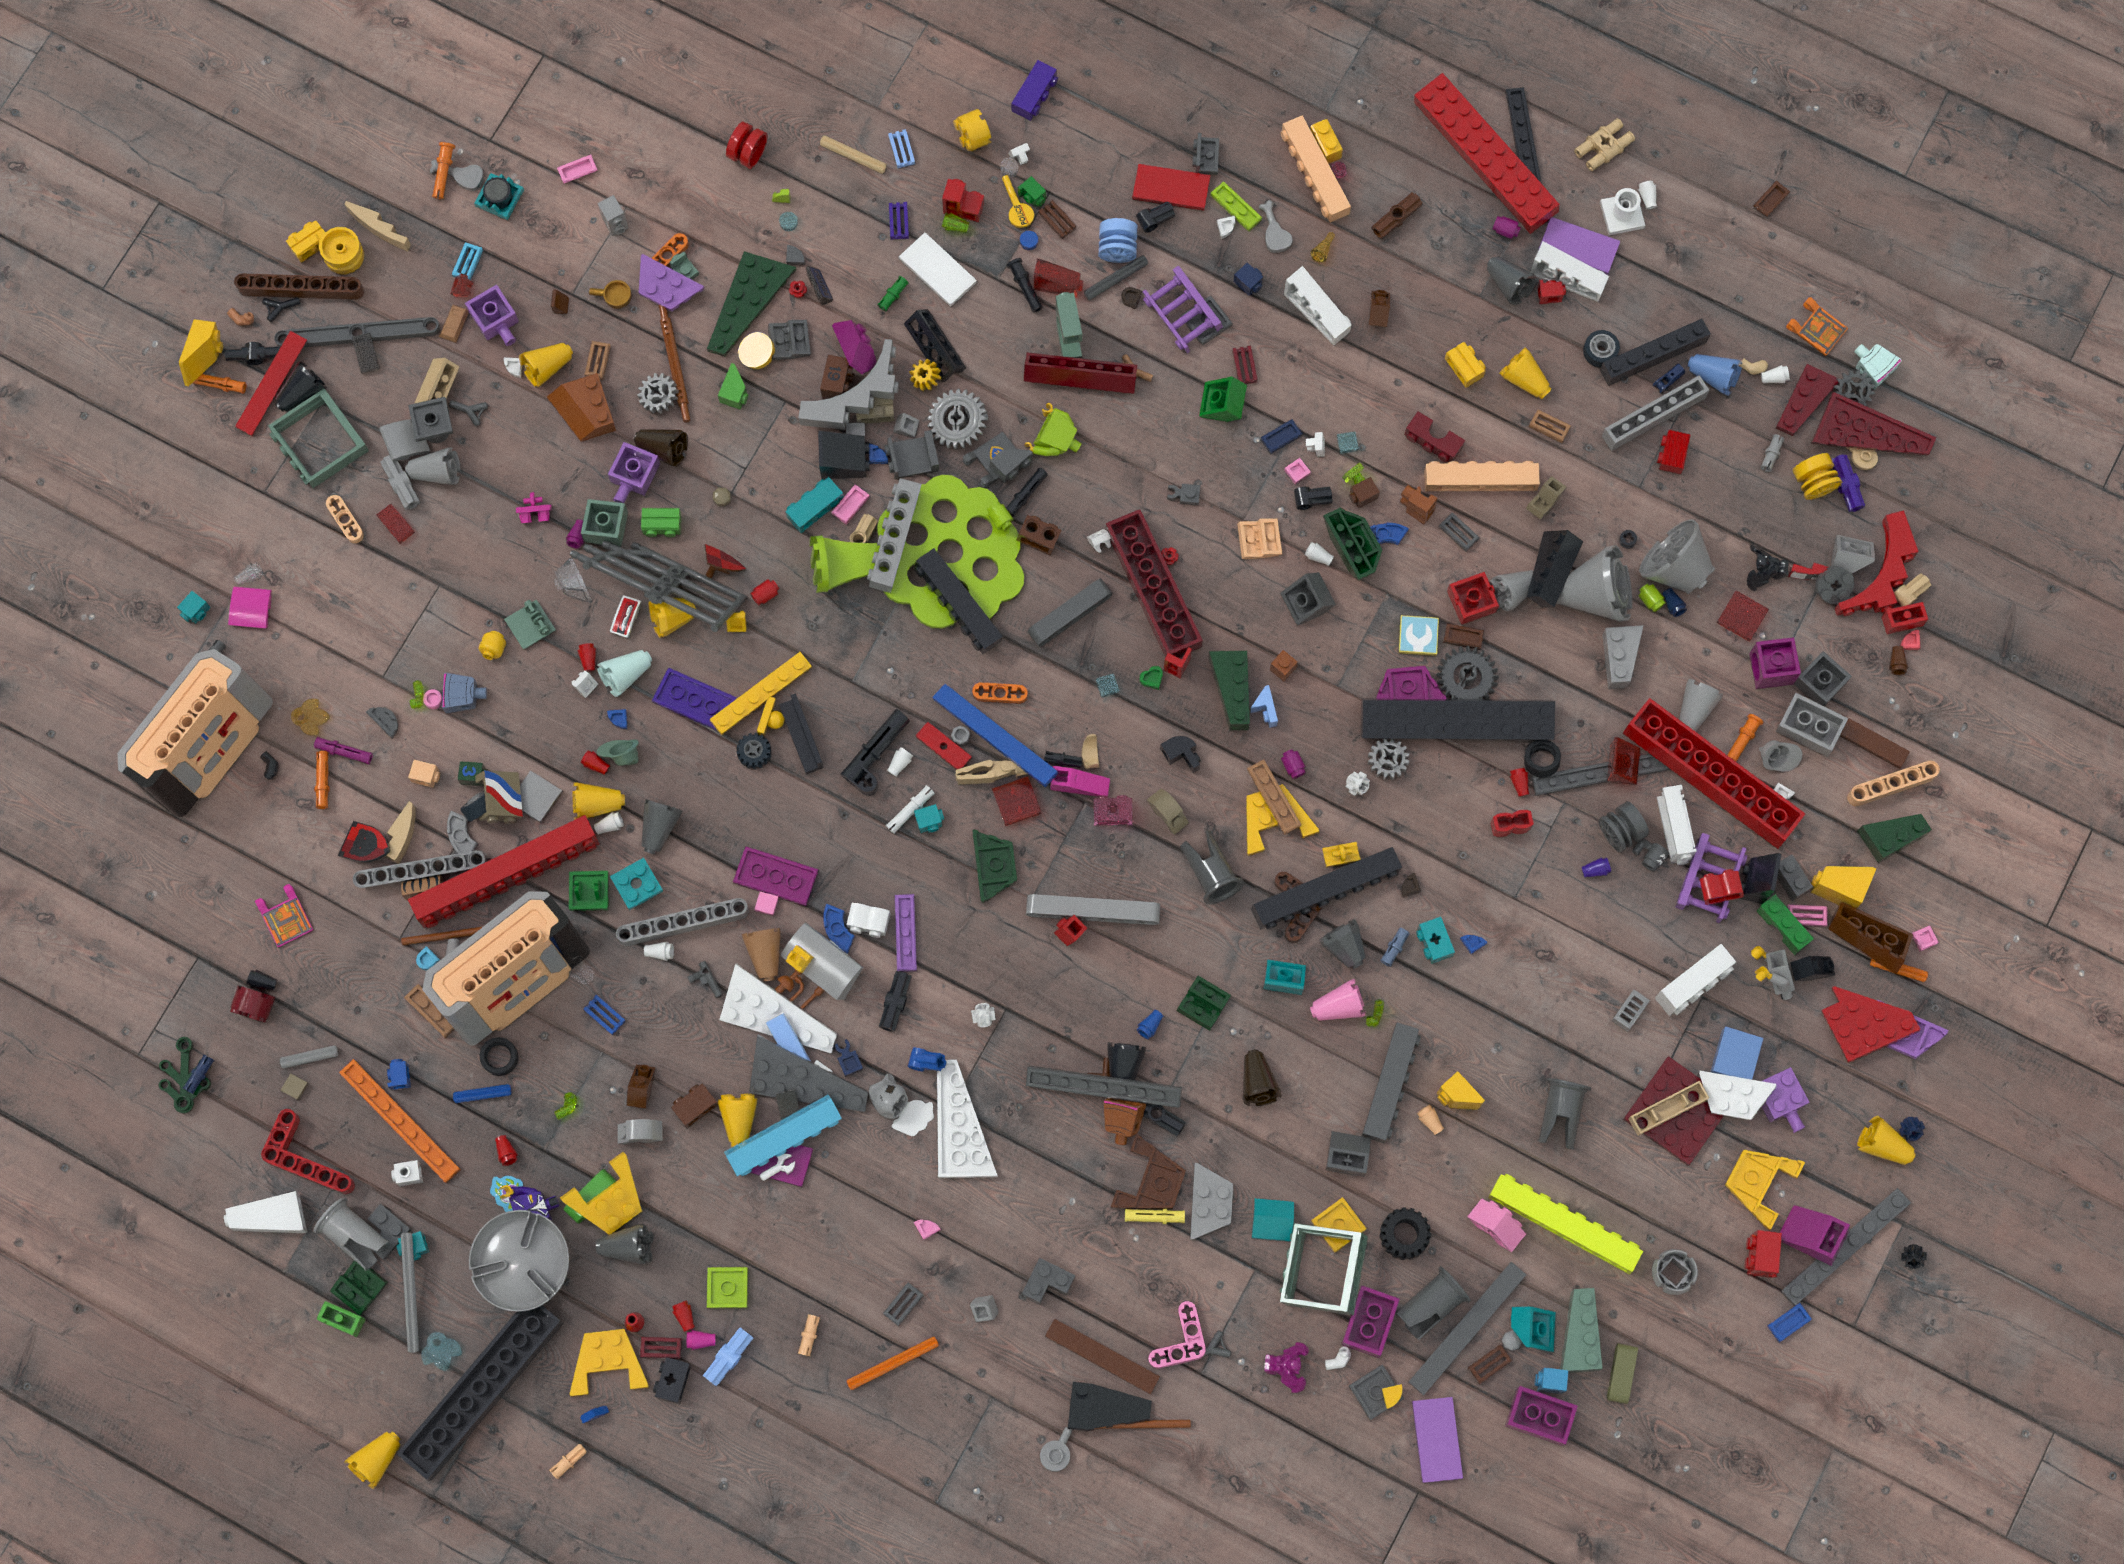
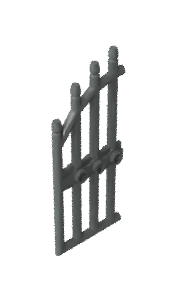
M603 541L602 546L608 550L610 549L607 552L585 544L583 549L588 553H592L594 555L592 558L579 554V552L574 550L570 552L572 558L578 559V561L583 563L584 569L588 570L590 567H593L644 592V596L649 598V601L654 604L665 602L712 625L711 630L713 632H717L747 599L746 595L635 542L631 545L633 549H623L609 541ZM617 557L627 558L662 576L660 578H657L618 559ZM644 558H652L670 568L666 570ZM605 560L654 585L649 587L600 562ZM687 576L692 577L736 600L732 602L685 578ZM682 585L728 609L725 611L677 587ZM671 593L675 594L720 617L717 620L703 612H700L670 597L669 595Z

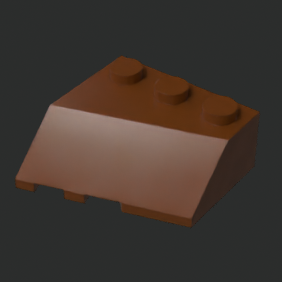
M598 373L561 384L547 396V399L566 421L580 442L616 431Z

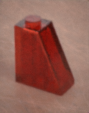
M1037 258L1034 271V290L1054 294L1069 292L1074 293L1075 297H1078V292L1082 291L1084 280H1081V273Z

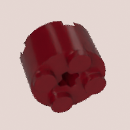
M238 985L230 1006V1012L266 1023L276 997Z

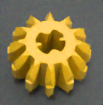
M926 359L925 362L919 360L918 366L913 364L915 370H911L909 373L912 375L910 381L914 383L913 386L915 388L920 387L921 391H925L926 387L928 390H932V385L938 386L936 380L941 379V376L938 375L941 370L936 368L937 364L935 362L931 363L929 359Z

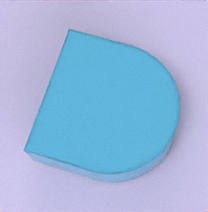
M427 946L416 958L417 965L425 971L440 961Z

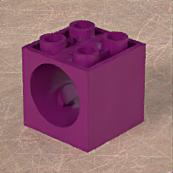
M1794 637L1756 642L1749 653L1756 689L1793 685L1801 674Z

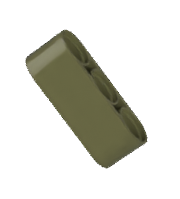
M1617 1343L1607 1400L1628 1404L1638 1347Z

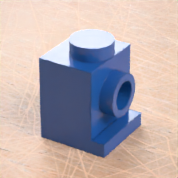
M403 1059L391 1060L390 1069H387L388 1080L391 1081L387 1083L388 1088L391 1090L411 1088L409 1064L403 1061Z

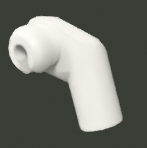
M1343 1346L1339 1349L1335 1359L1325 1360L1326 1370L1345 1367L1351 1358L1349 1348Z

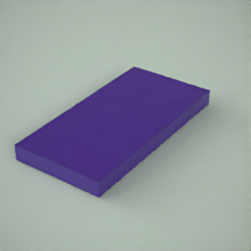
M668 668L652 699V703L717 731L710 722V718L736 700L737 697Z

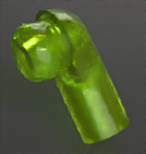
M416 680L412 683L415 699L409 701L412 709H419L423 706V685L420 680Z

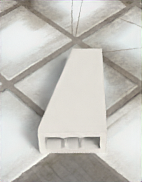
M296 1191L225 1209L226 1227L229 1226L233 1231L307 1232L300 1194Z

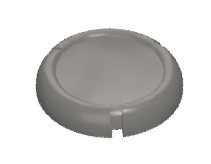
M527 1210L508 1211L488 1221L476 1235L469 1254V1270H472L473 1276H471V1279L477 1291L492 1305L508 1311L532 1310L548 1302L562 1287L569 1269V1250L559 1228L545 1216Z

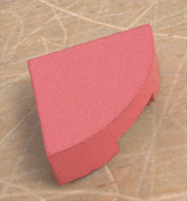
M1914 630L1903 638L1900 646L1904 650L1920 649L1919 630Z

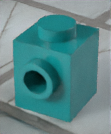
M191 591L177 608L181 612L180 616L186 622L191 620L196 624L204 619L206 612L211 607L194 591Z
M936 804L914 811L920 833L938 831L942 827V820H945L942 809L938 810Z
M421 1231L412 1234L414 1261L420 1259L421 1255L429 1253L425 1235ZM398 1238L399 1244L396 1247L399 1256H402L401 1238Z

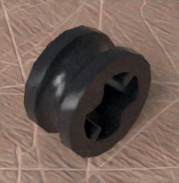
M1631 530L1622 532L1619 541L1620 545L1626 549L1635 546L1637 541L1636 533ZM1627 536H1631L1630 543L1626 542L1625 538Z

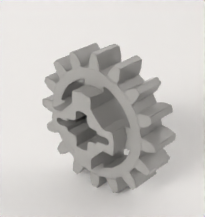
M654 373V378L648 375L647 382L642 380L644 386L638 387L641 393L637 394L641 399L639 401L640 404L652 413H655L657 410L661 414L662 409L669 411L668 406H674L672 401L678 399L674 395L679 392L675 388L677 384L672 381L670 376L666 377L664 373H661L660 377L657 373Z
M1384 738L1383 743L1377 741V747L1372 746L1370 749L1372 752L1368 754V757L1372 758L1368 760V765H1373L1371 772L1376 770V776L1378 777L1382 774L1384 780L1387 776H1390L1391 780H1393L1395 774L1400 777L1401 771L1406 772L1407 768L1404 765H1409L1410 762L1407 760L1409 753H1404L1407 747L1401 748V741L1396 744L1394 739L1388 742ZM1379 752L1381 758L1376 761V754ZM1386 756H1387V758H1391V757H1392V761H1390V760H1385ZM1401 756V764L1398 766L1397 759Z

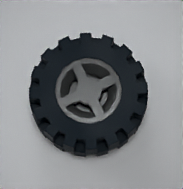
M748 733V736L744 735L743 739L738 741L739 744L736 747V752L743 766L749 769L762 768L770 760L772 754L771 746L767 738L762 734Z

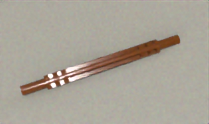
M659 305L660 324L672 379L677 384L675 388L679 391L676 393L678 398L677 404L680 406L683 422L687 423L691 421L687 406L689 402L671 318L668 317L667 309Z

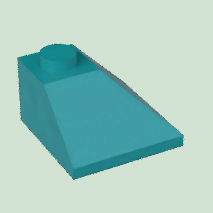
M1531 1306L1512 1307L1511 1328L1523 1344L1529 1348L1554 1352L1556 1312Z

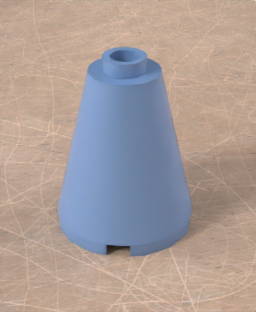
M1696 354L1694 357L1691 356L1688 367H1690L1689 371L1696 376L1700 375L1703 381L1722 394L1729 396L1731 394V391H1729L1730 387H1735L1742 370V367H1739V365L1742 364V361Z

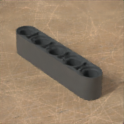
M1100 578L1029 628L1028 633L1036 644L1041 647L1103 604L1113 593Z

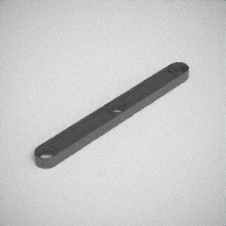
M434 317L288 329L278 331L275 334L274 340L277 346H282V343H279V338L281 336H288L290 331L307 339L304 347L428 337L439 333L440 324ZM429 323L436 324V328L434 330L430 331L426 329ZM356 329L362 330V334L359 337H354L352 334Z

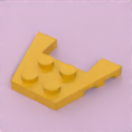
M1283 784L1279 785L1302 824L1299 827L1302 838L1318 834L1319 829L1286 787ZM1260 792L1246 796L1248 856L1265 850L1259 834L1260 831L1279 826Z
M1743 1150L1725 1186L1770 1231L1779 1214L1761 1204L1763 1197L1777 1170L1797 1179L1805 1162Z
M624 1152L609 1162L620 1179L586 1203L575 1187L560 1197L562 1202L607 1234H612L642 1212L628 1159Z
M625 1329L584 1333L570 1390L571 1397L589 1395L588 1373L629 1369L631 1390L649 1388V1384Z

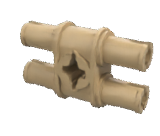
M1617 118L1606 127L1601 126L1597 132L1587 136L1586 141L1575 148L1574 152L1578 158H1582L1591 150H1594L1597 155L1586 162L1587 168L1590 171H1594L1603 163H1609L1616 155L1623 153L1624 148L1635 141V137L1630 131L1618 140L1612 136L1623 128V123Z

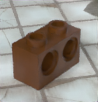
M1027 515L1016 540L1051 556L1062 530L1052 523L1047 524L1041 521L1037 516ZM1032 527L1035 529V532H1029L1027 528ZM1044 535H1050L1052 540L1045 539Z

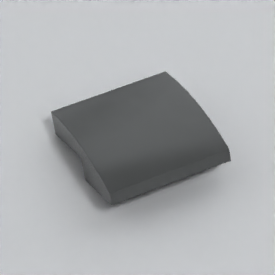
M788 320L787 323L768 324L769 338L775 347L772 360L794 359L811 355L807 320Z

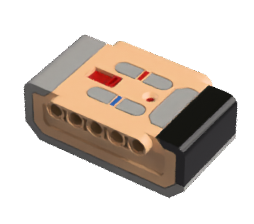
M212 649L196 653L117 753L118 770L154 802L175 816L183 817L191 810L199 798H205L212 792L259 731L258 723L272 706L273 700L237 663L217 650Z
M528 891L428 969L425 974L422 990L468 1045L472 1046L478 1044L492 1031H500L506 1028L569 977L570 970L589 956L590 948L548 892Z

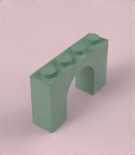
M1063 292L1056 296V328L1061 354L1064 357L1082 358L1080 348L1082 330L1074 293Z

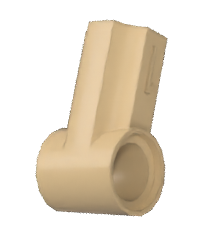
M864 514L856 530L850 535V542L862 540V543H868L878 525V520L869 514Z
M1920 573L1908 584L1898 588L1894 594L1900 606L1914 603L1918 596L1930 588V580L1926 575Z

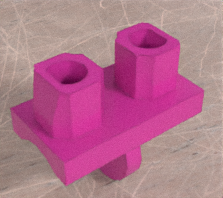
M530 492V498H523L524 504L531 503V506L516 508V513H519L521 523L532 522L531 512L537 511L538 520L541 522L549 521L552 504L536 506V503L543 502V498L535 497V493Z

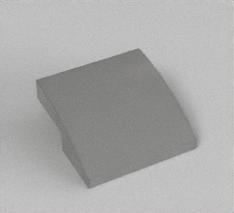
M411 419L390 423L379 428L392 461L408 460L413 455H426L430 452L426 440L416 442Z

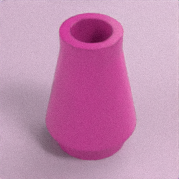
M694 1330L687 1332L686 1346L692 1350L715 1346V1334Z

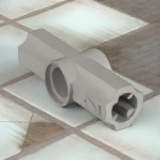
M390 455L384 457L380 462L395 494L399 496L405 510L414 509L420 502L411 487L412 484L406 472L402 470L398 460L392 461Z

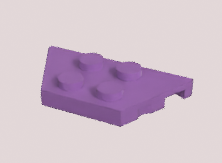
M644 254L641 255L639 294L672 312L680 304L689 301L690 297L699 291L701 293L705 289L703 285Z
M1914 1016L1920 1031L1886 1047L1916 1059L1945 1037L1949 1030Z

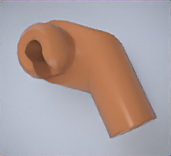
M234 308L227 312V315L238 326L251 325L254 322V315L251 312L240 315Z

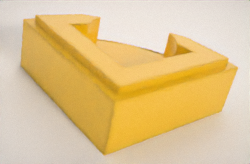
M1402 1384L1382 1389L1386 1409L1393 1407L1401 1398Z

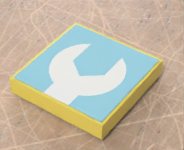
M1401 615L1399 653L1437 656L1439 618Z

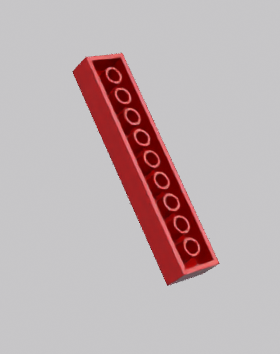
M1443 73L1414 95L1415 105L1530 234L1559 212V203Z
M1651 698L1647 700L1623 732L1625 736L1777 849L1781 847L1806 814Z
M586 815L411 897L408 901L422 927L432 928L443 919L453 918L457 912L462 910L468 911L478 902H487L491 899V896L497 893L503 894L514 885L520 886L531 877L536 878L543 875L545 870L550 868L556 869L566 860H575L579 857V854L595 850L600 843Z

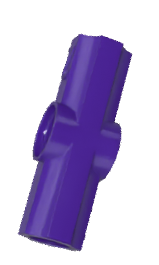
M1843 454L1833 458V470L1838 472L1837 477L1842 480V485L1837 489L1840 494H1843L1848 511L1856 512L1863 509L1865 503L1860 492V481L1857 474L1853 473L1847 455Z

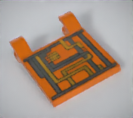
M1809 297L1803 306L1807 310L1812 311V315L1802 327L1795 319H1791L1786 328L1799 335L1819 352L1827 356L1848 328L1821 308L1813 298Z

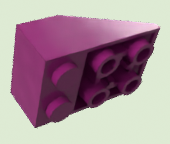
M1794 1205L1780 1231L1782 1233L1781 1242L1832 1266L1849 1233L1850 1224L1833 1216Z

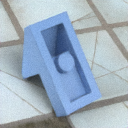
M1267 685L1252 705L1250 713L1263 711L1264 722H1268L1269 728L1277 726L1278 719L1270 687Z

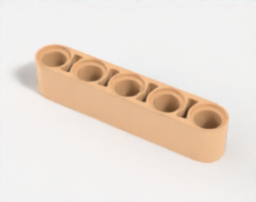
M1926 761L1856 785L1849 792L1847 800L1852 806H1861L1928 783L1939 774V765L1935 761ZM1925 768L1931 769L1933 775L1927 774ZM1907 774H1912L1915 777V781L1909 780ZM1894 780L1897 783V787H1893L1889 781ZM1872 786H1876L1880 793H1875L1872 790ZM1854 792L1860 793L1862 799H1857L1854 796Z

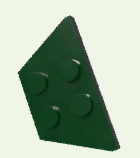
M974 829L972 832L981 903H985L1017 882L1013 842L1005 839L1001 840L996 836L987 835Z

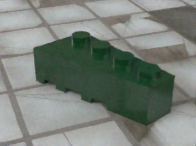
M1209 651L1208 659L1212 667L1229 730H1249L1247 651Z

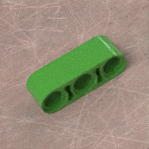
M603 1169L579 1194L587 1203L617 1180ZM568 1205L564 1207V1211L577 1224L585 1219V1217Z

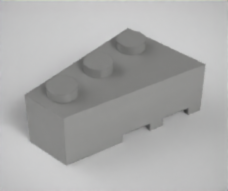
M1643 626L1605 628L1602 637L1608 689L1627 688L1631 682Z

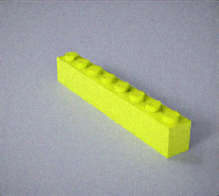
M1501 1174L1498 1177L1488 1197L1489 1199L1630 1275L1643 1253L1639 1249V1245L1631 1241L1627 1243L1622 1240L1621 1235L1603 1230L1604 1226L1597 1222L1590 1223L1584 1215L1568 1211L1569 1208L1562 1203L1555 1204L1550 1201L1551 1198L1549 1196L1533 1192L1531 1186L1524 1183L1520 1185L1515 1182L1516 1179L1508 1174Z

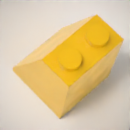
M1826 866L1822 871H1818L1811 881L1813 888L1810 893L1837 905L1843 902L1857 909L1864 900L1877 868Z

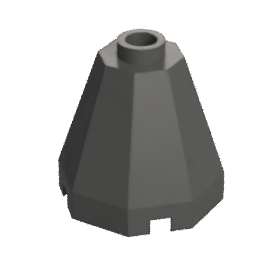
M1355 919L1348 921L1347 925H1340L1319 939L1321 944L1347 968L1351 966L1353 969L1363 964L1362 960L1366 958L1359 925Z

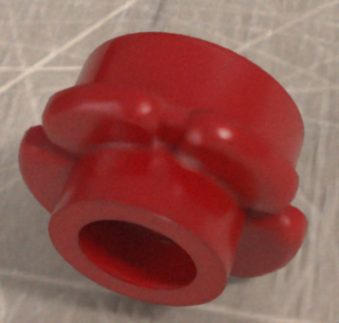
M801 280L791 282L789 293L795 298L803 297L807 292L805 283Z
M1164 548L1161 551L1167 565L1174 564L1179 558L1175 548Z

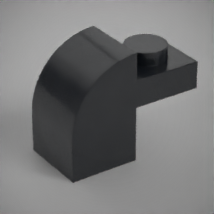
M1175 736L1160 745V750L1170 765L1184 758L1193 773L1200 770L1201 760L1196 752L1193 753L1196 750L1197 744L1192 739L1185 736Z

